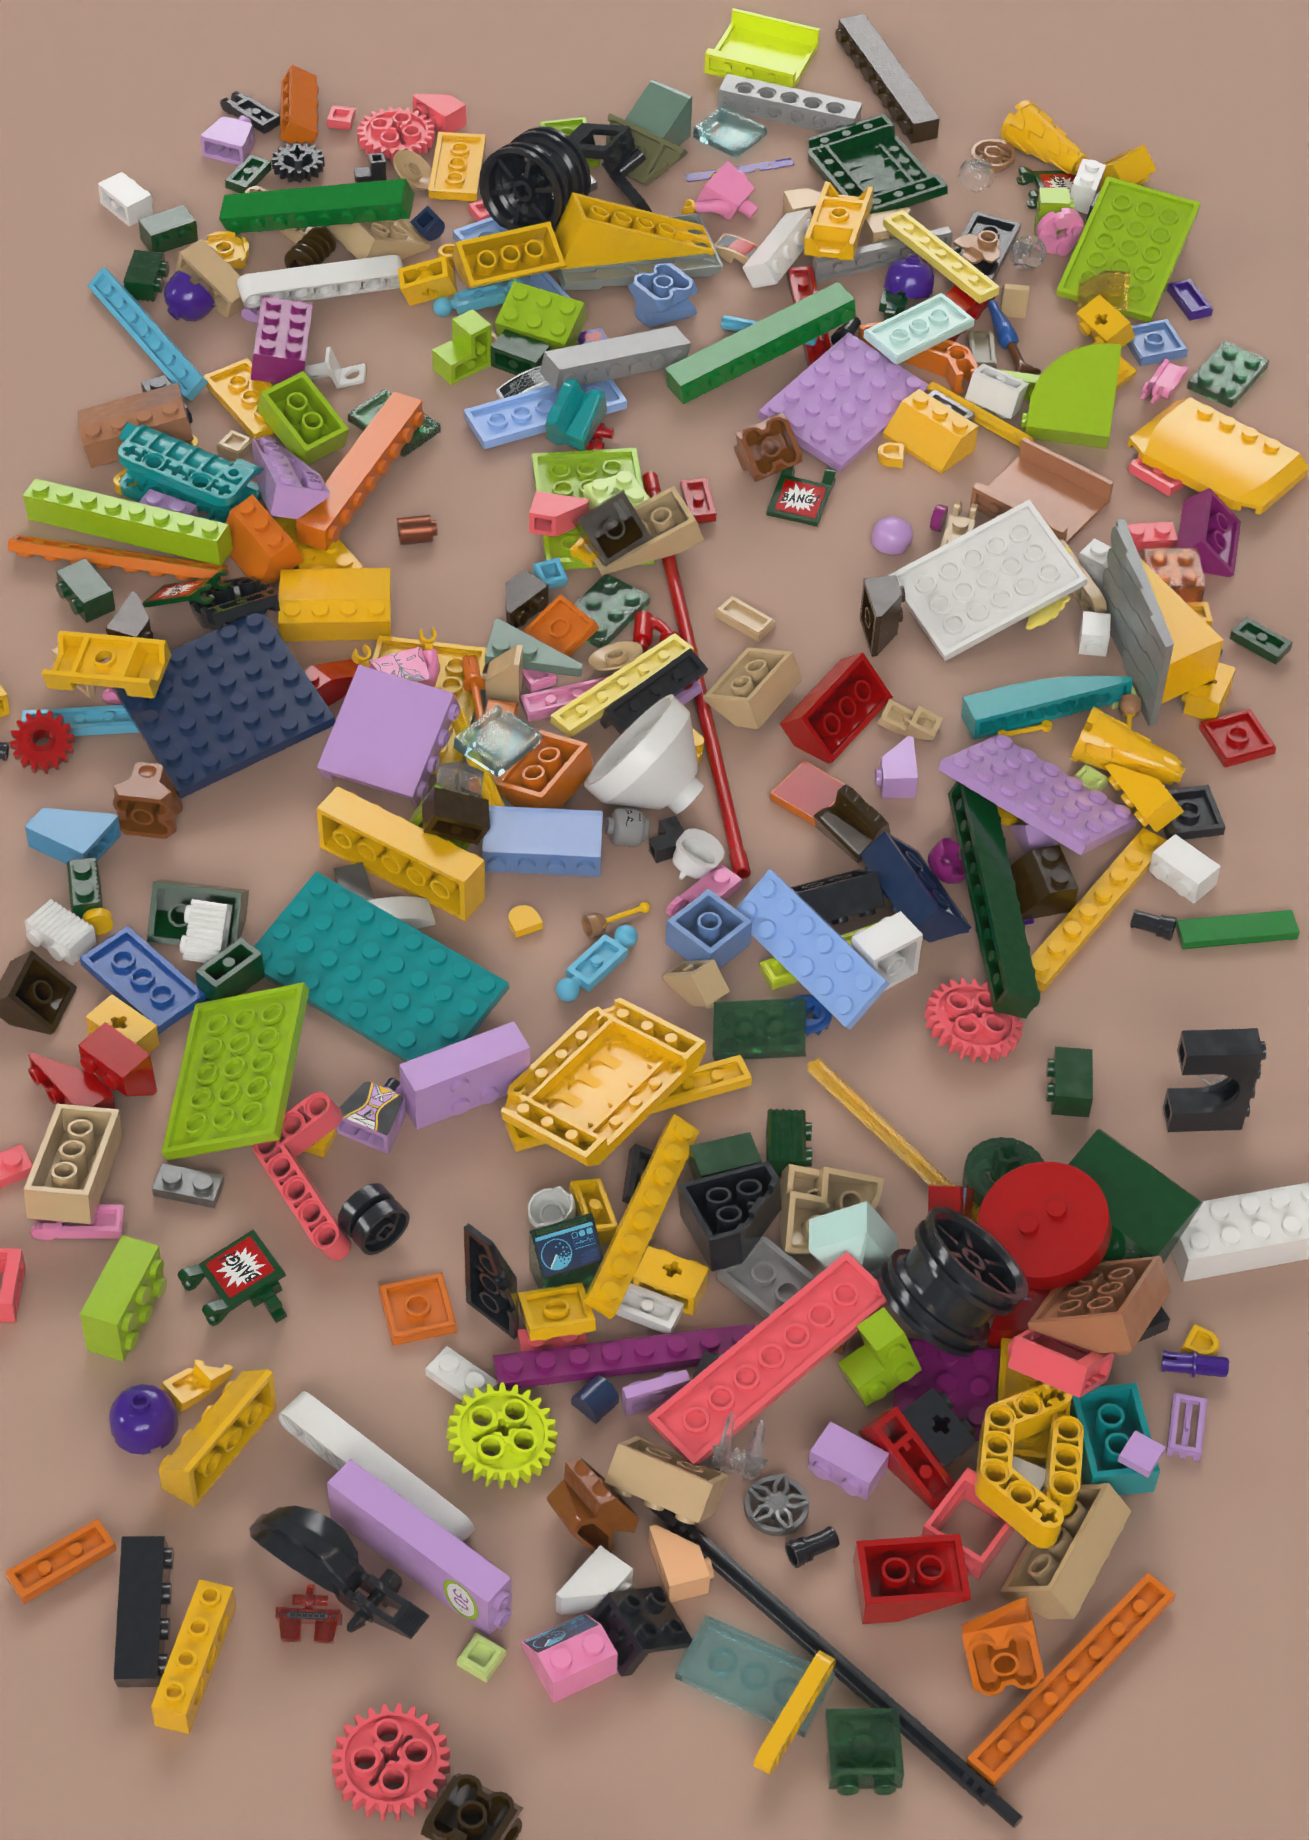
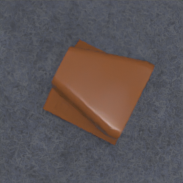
M783 412L777 415L774 414L764 421L735 433L737 445L734 446V451L743 471H749L755 482L803 462L802 452L789 420Z
M136 763L130 779L113 785L115 795L113 806L117 810L120 830L125 835L166 839L176 832L174 815L182 812V802L161 764Z
M578 1457L565 1462L564 1480L547 1496V1502L573 1537L591 1552H594L601 1545L611 1553L614 1548L613 1531L634 1533L639 1517L619 1494L612 1491L613 1486L605 1483V1478L584 1459Z

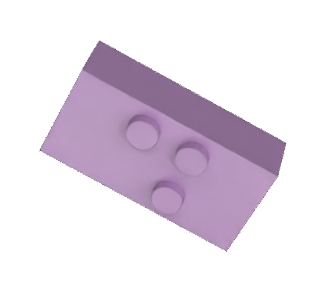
M514 1021L399 1064L401 1095L405 1098V1110L416 1130L451 1116L464 1114L472 1108L483 1104H490L496 1099L507 1095L509 1085L530 1066V1047Z

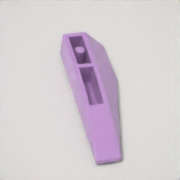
M260 436V439L252 437L254 465L264 468L259 475H256L262 499L271 516L298 519L329 497L330 491L321 475L279 441L270 436Z

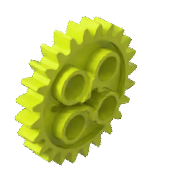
M501 1382L499 1391H494L491 1384L488 1383L485 1393H482L476 1387L473 1391V1399L464 1394L462 1405L455 1404L454 1415H450L448 1421L449 1428H447L446 1438L450 1440L447 1449L452 1452L456 1451L453 1456L454 1463L464 1461L461 1469L462 1473L470 1470L474 1471L472 1481L475 1482L483 1476L485 1477V1486L488 1487L492 1480H497L499 1488L503 1489L505 1480H509L511 1485L516 1488L520 1477L528 1484L531 1480V1472L540 1476L543 1466H549L550 1455H554L556 1448L554 1443L556 1442L558 1432L553 1431L556 1421L555 1419H548L550 1408L539 1409L542 1401L541 1398L533 1401L529 1399L531 1390L528 1389L523 1395L518 1394V1385L515 1384L511 1391H506L504 1382ZM514 1414L518 1416L520 1419L513 1420L510 1419L507 1415ZM483 1421L487 1426H479L474 1422ZM524 1444L528 1446L529 1449L523 1450L518 1448L516 1445ZM492 1451L497 1455L488 1456L485 1455L483 1452Z

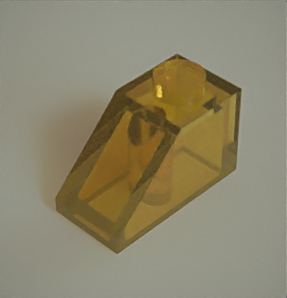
M1105 270L1080 283L1077 308H1083L1100 294L1116 310H1127L1130 272Z

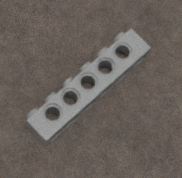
M731 74L726 75L718 93L719 110L824 133L861 121L862 103Z

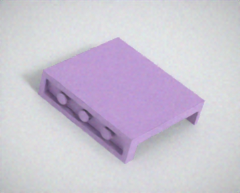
M358 665L317 765L318 771L323 778L333 781L335 777H339L410 799L413 805L418 807L421 799L427 796L429 790L428 780L431 773H435L438 768L440 750L448 743L450 725L452 721H456L460 712V705L455 694Z

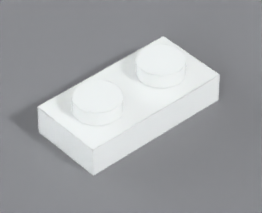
M630 1283L616 1315L661 1333L670 1334L673 1333L684 1311V1303Z
M448 1346L425 1368L427 1377L460 1400H462L464 1394L473 1399V1391L476 1387L482 1393H485L488 1383L491 1384L494 1391L498 1390L497 1381Z

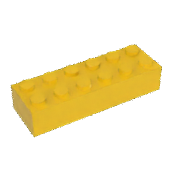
M338 786L317 807L320 848L351 864L363 862L365 871L416 897L428 899L430 904L463 921H466L485 900V860L477 854L470 853L449 840L424 833L423 828L408 822L403 817L396 816L382 809L379 805L372 804L358 797L355 793L348 792Z

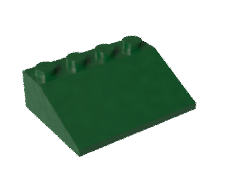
M1101 1129L1096 1130L1068 1164L1089 1175L1101 1188L1106 1198L1112 1223L1110 1244L1103 1257L1106 1261L1161 1256L1164 1264L1203 1203Z

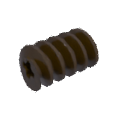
M320 227L312 228L286 253L284 257L286 268L321 264L325 261V258L335 251L336 241L327 230Z

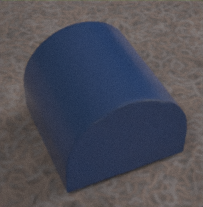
M429 206L424 208L410 221L428 241L439 238L445 229L444 222Z
M596 1375L571 1399V1404L595 1424L619 1403V1395L614 1386L600 1375Z

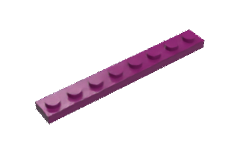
M755 1323L493 1355L497 1387L499 1391L501 1382H504L506 1390H509L515 1384L518 1385V1388L589 1380L593 1379L596 1375L605 1378L698 1366L704 1351L713 1354H724L756 1326Z

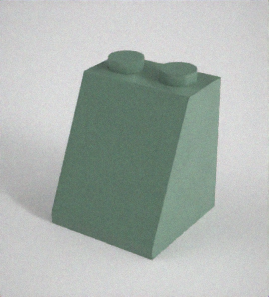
M652 80L625 121L680 146L691 136L692 96Z

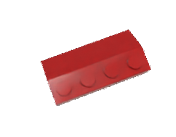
M862 652L842 658L782 720L780 726L795 747L830 764L884 708L893 696Z

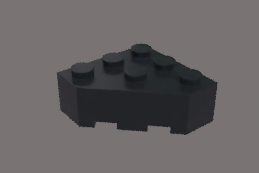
M769 1161L678 1184L680 1216L711 1272L742 1264L782 1210L780 1179Z

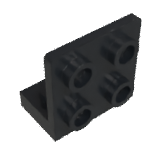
M660 1586L609 1592L590 1616L602 1625L618 1653L617 1670L621 1677L632 1675L649 1653L687 1648L693 1643V1639L685 1628L684 1623Z

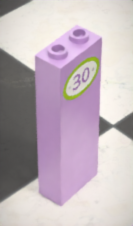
M351 1459L327 1482L329 1511L332 1520L488 1637L496 1628L502 1629L508 1623L512 1616L511 1578Z

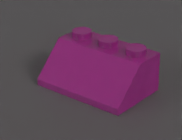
M1211 488L1183 501L1176 556L1181 563H1184L1193 572L1232 577L1235 572L1241 521Z

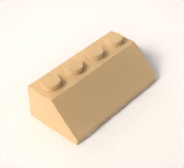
M1109 1483L1080 1485L1072 1512L1064 1516L1057 1542L1050 1548H1039L1028 1541L1000 1591L1001 1595L1011 1601L1028 1597L1031 1611L1048 1620L1074 1619L1080 1611L1090 1588L1094 1585L1105 1560L1109 1557L1116 1539L1124 1529V1524L1131 1513L1130 1508Z

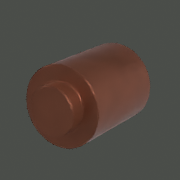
M430 515L397 518L400 545L433 542V536L438 535L436 520H431Z

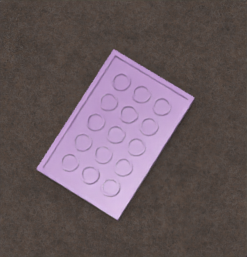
M848 332L758 411L757 418L764 421L774 414L777 415L783 412L789 420L798 445L840 473L883 434L902 400L918 389L926 393V387L929 384L900 365L894 364L886 356Z
M995 735L941 760L938 768L941 772L1081 856L1133 829L1138 822V819L1131 813L1128 807L1107 799L1103 792L1088 789L1083 786V781L1079 778L1068 776L1060 771L1057 765L1036 757L1033 751L1019 747L1013 743L1011 738L1005 735Z

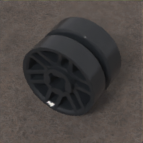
M380 1183L369 1184L356 1191L344 1203L338 1214V1224L367 1255L378 1254L392 1246L403 1235L410 1220L409 1213Z

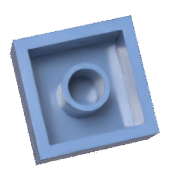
M707 889L667 920L666 945L687 961L714 959L720 969L751 944L752 921L710 889Z

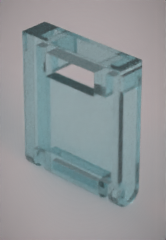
M724 106L718 108L693 129V138L734 158L741 156V154L745 153L767 135L765 126ZM717 123L722 124L720 128L712 133L713 126Z
M498 705L494 706L454 738L453 746L454 749L497 777L537 747L543 737L538 731L533 733V727L507 711L501 716L503 709Z

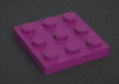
M907 1338L922 1370L916 1373L910 1380L894 1388L893 1407L897 1406L902 1412L931 1388H934L937 1393L943 1391L955 1406L951 1409L959 1420L965 1418L976 1432L973 1438L979 1441L985 1412L990 1405L995 1403L1000 1350L979 1347L969 1357H957L936 1348L926 1340ZM934 1420L935 1426L933 1431L935 1433L942 1431L944 1434H947L946 1428L948 1423L946 1421L939 1423L937 1420Z

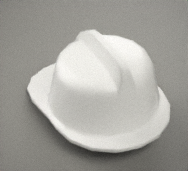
M696 828L687 829L676 841L672 862L681 871L679 879L682 880L686 876L701 879L718 866L725 852L721 843L711 834Z

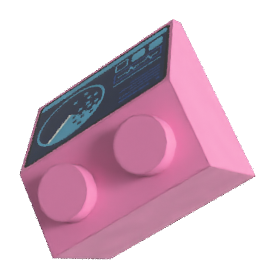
M582 1613L521 1642L523 1650L553 1703L617 1674L618 1653L602 1625L586 1613Z

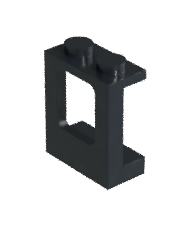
M581 123L569 135L579 146L586 158L603 159L608 173H611L635 149L630 126ZM593 135L615 137L607 145L601 146L595 144Z

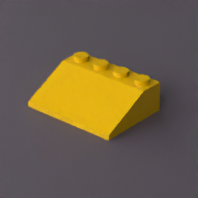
M391 568L280 570L278 627L279 635L284 642L378 640L379 635L392 637Z

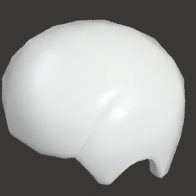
M561 1186L553 1189L546 1188L535 1193L528 1203V1219L530 1223L544 1234L570 1227L575 1220L576 1204L573 1195L566 1192Z

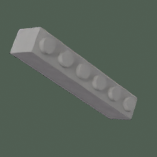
M670 326L545 351L540 373L551 387L558 391L567 379H576L579 385L582 386L664 369L688 357L691 343L676 326Z

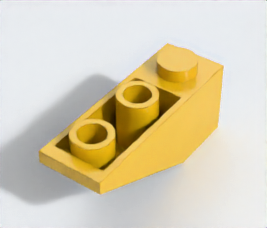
M1112 763L1105 765V768L1111 774L1107 780L1117 792L1121 789L1125 792L1120 797L1130 809L1134 807L1138 809L1134 815L1144 827L1149 824L1157 833L1184 812L1159 779Z

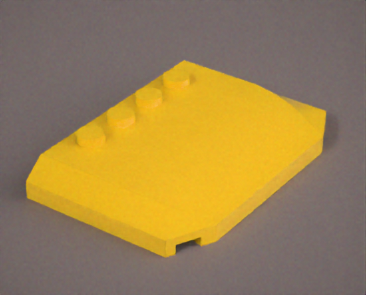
M1190 397L1176 400L1130 436L1127 445L1130 449L1134 447L1139 452L1138 457L1142 459V463L1162 470L1163 474L1175 480L1179 479L1182 481V484L1198 492L1211 488L1230 509L1240 511L1242 506L1256 509L1255 514L1258 515L1264 513L1304 479L1309 469L1300 453L1275 439L1259 433L1256 429L1247 427L1237 422L1234 418L1214 410L1211 406L1204 405Z
M622 998L614 1000L615 1005L602 1010L599 1006L584 1014L509 1085L505 1107L502 1106L501 1109L502 1120L586 1166L599 1165L698 1068L706 1051L705 1040Z

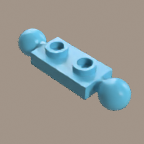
M516 278L509 280L506 286H502V283L498 282L460 290L453 294L454 299L450 300L447 297L437 298L433 303V310L436 315L446 317L451 314L453 309H457L459 315L471 309L475 311L487 307H496L504 303L505 296H507L513 281L525 283L523 280Z
M625 924L615 930L614 939L604 934L566 969L567 978L561 979L556 985L557 997L564 1002H571L578 997L580 987L590 992L628 957L627 948L634 946L638 939L636 929L631 925Z

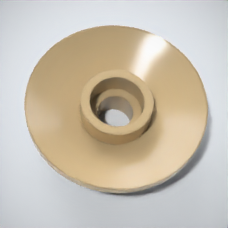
M399 150L393 157V165L401 179L406 178L412 188L427 191L432 172L430 165L424 158L413 151Z
M632 641L608 644L594 651L589 656L588 663L592 669L615 673L641 656L643 649L639 643Z

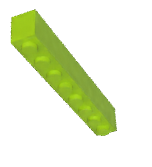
M36 478L23 494L28 520L222 566L233 550L229 524Z

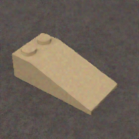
M672 486L634 507L652 538L606 567L597 556L593 561L601 575L681 553L700 543L704 538L695 517L675 486ZM584 543L586 550L591 555L593 552L586 545V543Z

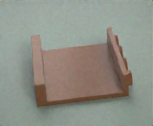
M1024 437L1021 441L1019 457L991 484L986 486L977 482L972 487L970 507L972 503L978 504L979 512L994 519L1030 499L1057 538L1064 539L1068 544L1110 502L1114 482Z

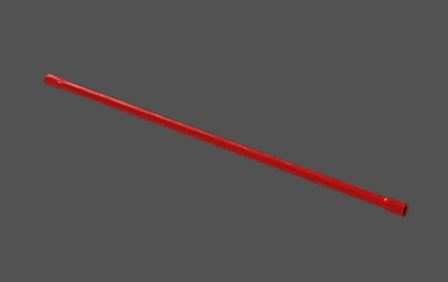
M655 472L645 473L642 477L644 489L647 495L652 498L661 493L658 475ZM675 555L664 557L662 561L679 634L684 641L694 648V653L699 657ZM702 676L697 682L700 683L703 692L694 697L730 851L729 858L732 871L740 878L745 879L750 876L751 870L747 853L742 843L711 706L705 702L703 697L707 693L704 677Z

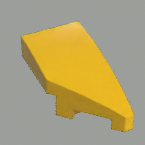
M195 1360L194 1368H187L163 1381L161 1390L165 1391L173 1400L175 1407L180 1412H183L221 1386L233 1375L234 1368L227 1364H224L223 1368L205 1366L204 1361Z

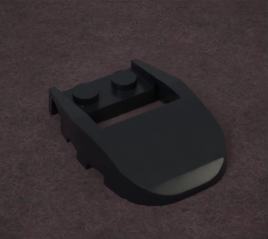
M240 577L223 581L224 583H232L226 590L212 587L210 590L204 591L207 597L215 596V600L210 604L205 605L194 600L188 601L195 618L204 629H222L223 622L230 624L242 616L261 610L265 613L267 610L280 611L278 595L274 592V588L270 587V583L267 581L260 584V579L255 577Z

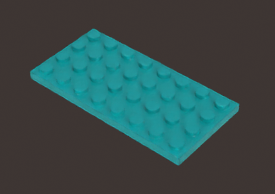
M317 871L254 945V948L262 953L264 978L279 987L304 982L309 988L307 1000L309 1005L405 1062L472 1037L510 988L507 981Z

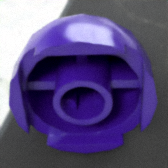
M908 254L906 258L898 259L890 265L885 277L884 288L896 295L898 290L906 293L905 297L929 298L934 287L933 270L927 263L921 261L922 257Z
M177 271L165 287L164 299L169 307L167 312L176 320L180 318L185 321L194 322L201 320L214 308V299L200 283L194 285L189 282L192 277L181 271Z
M139 1384L127 1388L118 1395L111 1406L109 1424L111 1434L120 1448L129 1453L145 1455L151 1453V1449L159 1446L162 1449L171 1442L176 1435L178 1418L175 1404L165 1391L154 1385Z

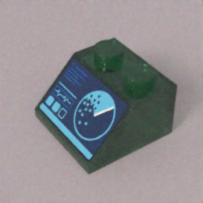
M592 1213L529 1231L530 1270L538 1289L556 1288L581 1282L584 1287H590L603 1260L602 1249Z

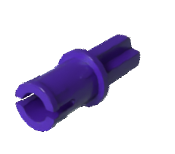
M1163 1350L1161 1372L1191 1374L1193 1378H1195V1374L1226 1377L1229 1371V1360L1226 1357L1198 1355L1197 1351L1189 1354Z

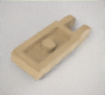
M956 500L940 547L975 529L978 504L972 503L969 509V517L966 518L959 516L962 511V501Z

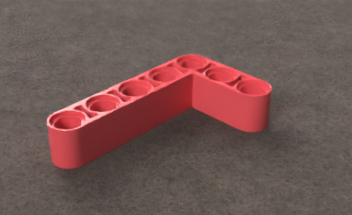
M315 1092L285 1113L280 1140L252 1145V1149L312 1243L330 1260L337 1261L349 1254L351 1249L350 1238L340 1227L331 1209L296 1158L335 1129L342 1120V1111L326 1093ZM335 1238L334 1241L328 1245L329 1241Z

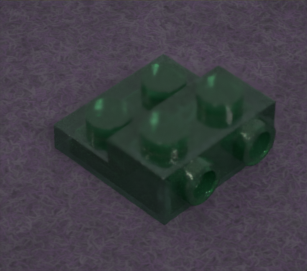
M898 1708L826 1709V1758L829 1789H837L840 1795L851 1796L857 1794L859 1789H874V1792L878 1795H890L896 1791V1788H902L904 1766Z

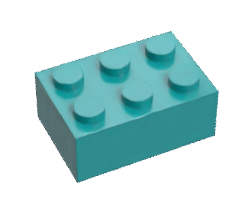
M1137 1383L1099 1386L1080 1398L1072 1395L1070 1416L1077 1418L1084 1428L1081 1468L1084 1485L1109 1483L1118 1495L1154 1492L1160 1473L1159 1464L1156 1465L1149 1478L1118 1462L1120 1453L1135 1430L1152 1439Z

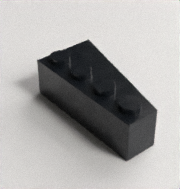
M122 1536L114 1663V1681L117 1687H158L169 1660L168 1654H164L165 1640L170 1639V1618H167V1607L172 1602V1583L169 1582L170 1570L173 1569L174 1549L168 1546L165 1536Z

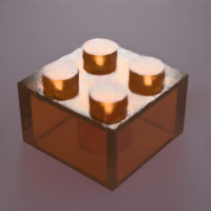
M1146 548L1143 550L1142 560L1185 602H1202L1205 581L1198 548Z

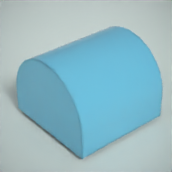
M559 557L533 564V575L548 584V590L567 585L568 578Z

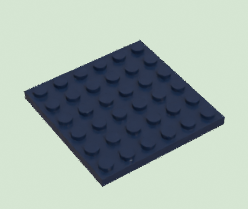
M263 610L242 617L223 626L222 629L212 631L170 651L171 658L155 698L127 696L125 688L112 687L155 759L164 767L180 799L334 726L336 721L334 715Z

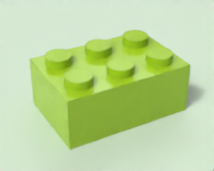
M513 281L495 320L497 336H500L507 329L549 344L550 350L575 346L587 320L585 304L582 301Z
M304 371L260 392L257 411L284 446L307 465L345 447L349 428Z
M125 1235L121 1236L80 1312L87 1351L122 1362L126 1359L129 1351H134L139 1341V1332L143 1324L149 1323L153 1313V1305L157 1297L161 1298L167 1285V1280L164 1279L163 1274L164 1261L161 1260L158 1245Z

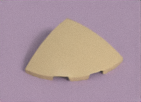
M789 1164L781 1172L780 1184L782 1207L780 1211V1236L782 1250L789 1255H811L809 1252V1219L868 1201L875 1210L883 1190L884 1178L826 1166L818 1170Z

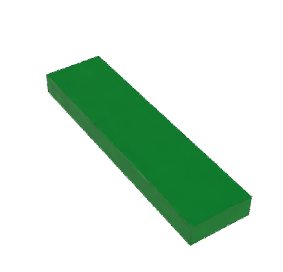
M1292 910L1177 920L1175 927L1182 949L1298 939L1300 934Z

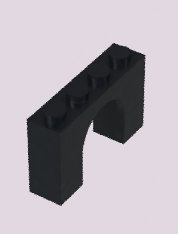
M1258 1028L1182 1031L1177 1048L1182 1075L1218 1074L1228 1077L1217 1084L1207 1087L1167 1089L1163 1104L1167 1131L1242 1130L1245 1117L1250 1115V1099L1255 1097V1081L1260 1079L1261 1060L1266 1059L1265 1041H1260Z

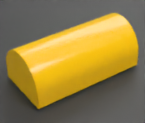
M601 1178L571 1181L569 1191L573 1195L580 1222L584 1223L590 1220L594 1222L599 1245L610 1242L618 1228V1224Z

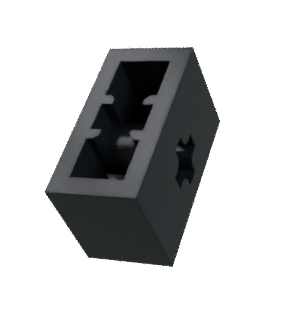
M931 1388L901 1413L941 1466L946 1469L975 1445L976 1440L973 1436L976 1432L965 1418L959 1420L951 1409L955 1406L945 1392L937 1393L934 1388ZM934 1420H937L939 1423L944 1421L948 1423L946 1428L947 1434H944L942 1431L937 1433L933 1431L935 1426Z

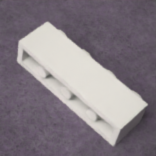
M810 209L786 213L742 267L752 288L777 284L804 250V238L813 216Z

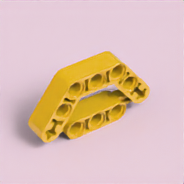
M1045 1383L996 1402L987 1408L980 1430L975 1478L976 1496L1031 1544L1039 1548L1054 1546L1057 1542L1064 1516L1069 1515L1073 1510L1081 1483L1084 1438L1082 1423L1077 1418L1070 1416L1072 1395ZM1049 1429L1044 1493H1042L1012 1468L1013 1448L1015 1442Z

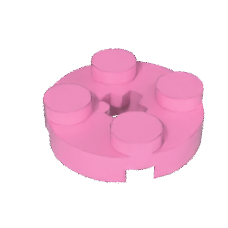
M1061 208L1062 212L1057 213L1052 211L1039 221L1036 227V239L1045 252L1051 254L1058 253L1060 256H1065L1077 245L1085 225L1080 214L1072 208ZM1064 229L1063 232H1061V233H1059V234L1056 233V231H1058V230H1061V231H1062V230Z

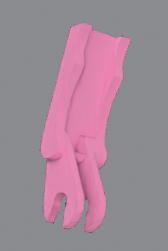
M1165 358L1152 379L1146 381L1141 390L1143 394L1140 399L1145 400L1150 394L1153 395L1150 401L1152 404H1155L1161 397L1169 399L1186 375L1188 366L1180 367L1174 365Z

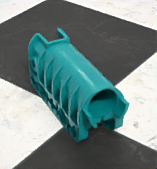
M127 422L119 436V440L124 442L118 449V458L120 464L127 469L125 475L120 480L121 493L132 500L139 502L147 491L152 489L197 505V512L205 511L209 513L207 516L202 517L198 515V517L225 523L230 510L252 494L259 502L262 498L258 484L251 482L256 475H259L264 470L260 466L240 458L235 462L227 460L146 425L135 426ZM134 482H137V486H128V484H133Z

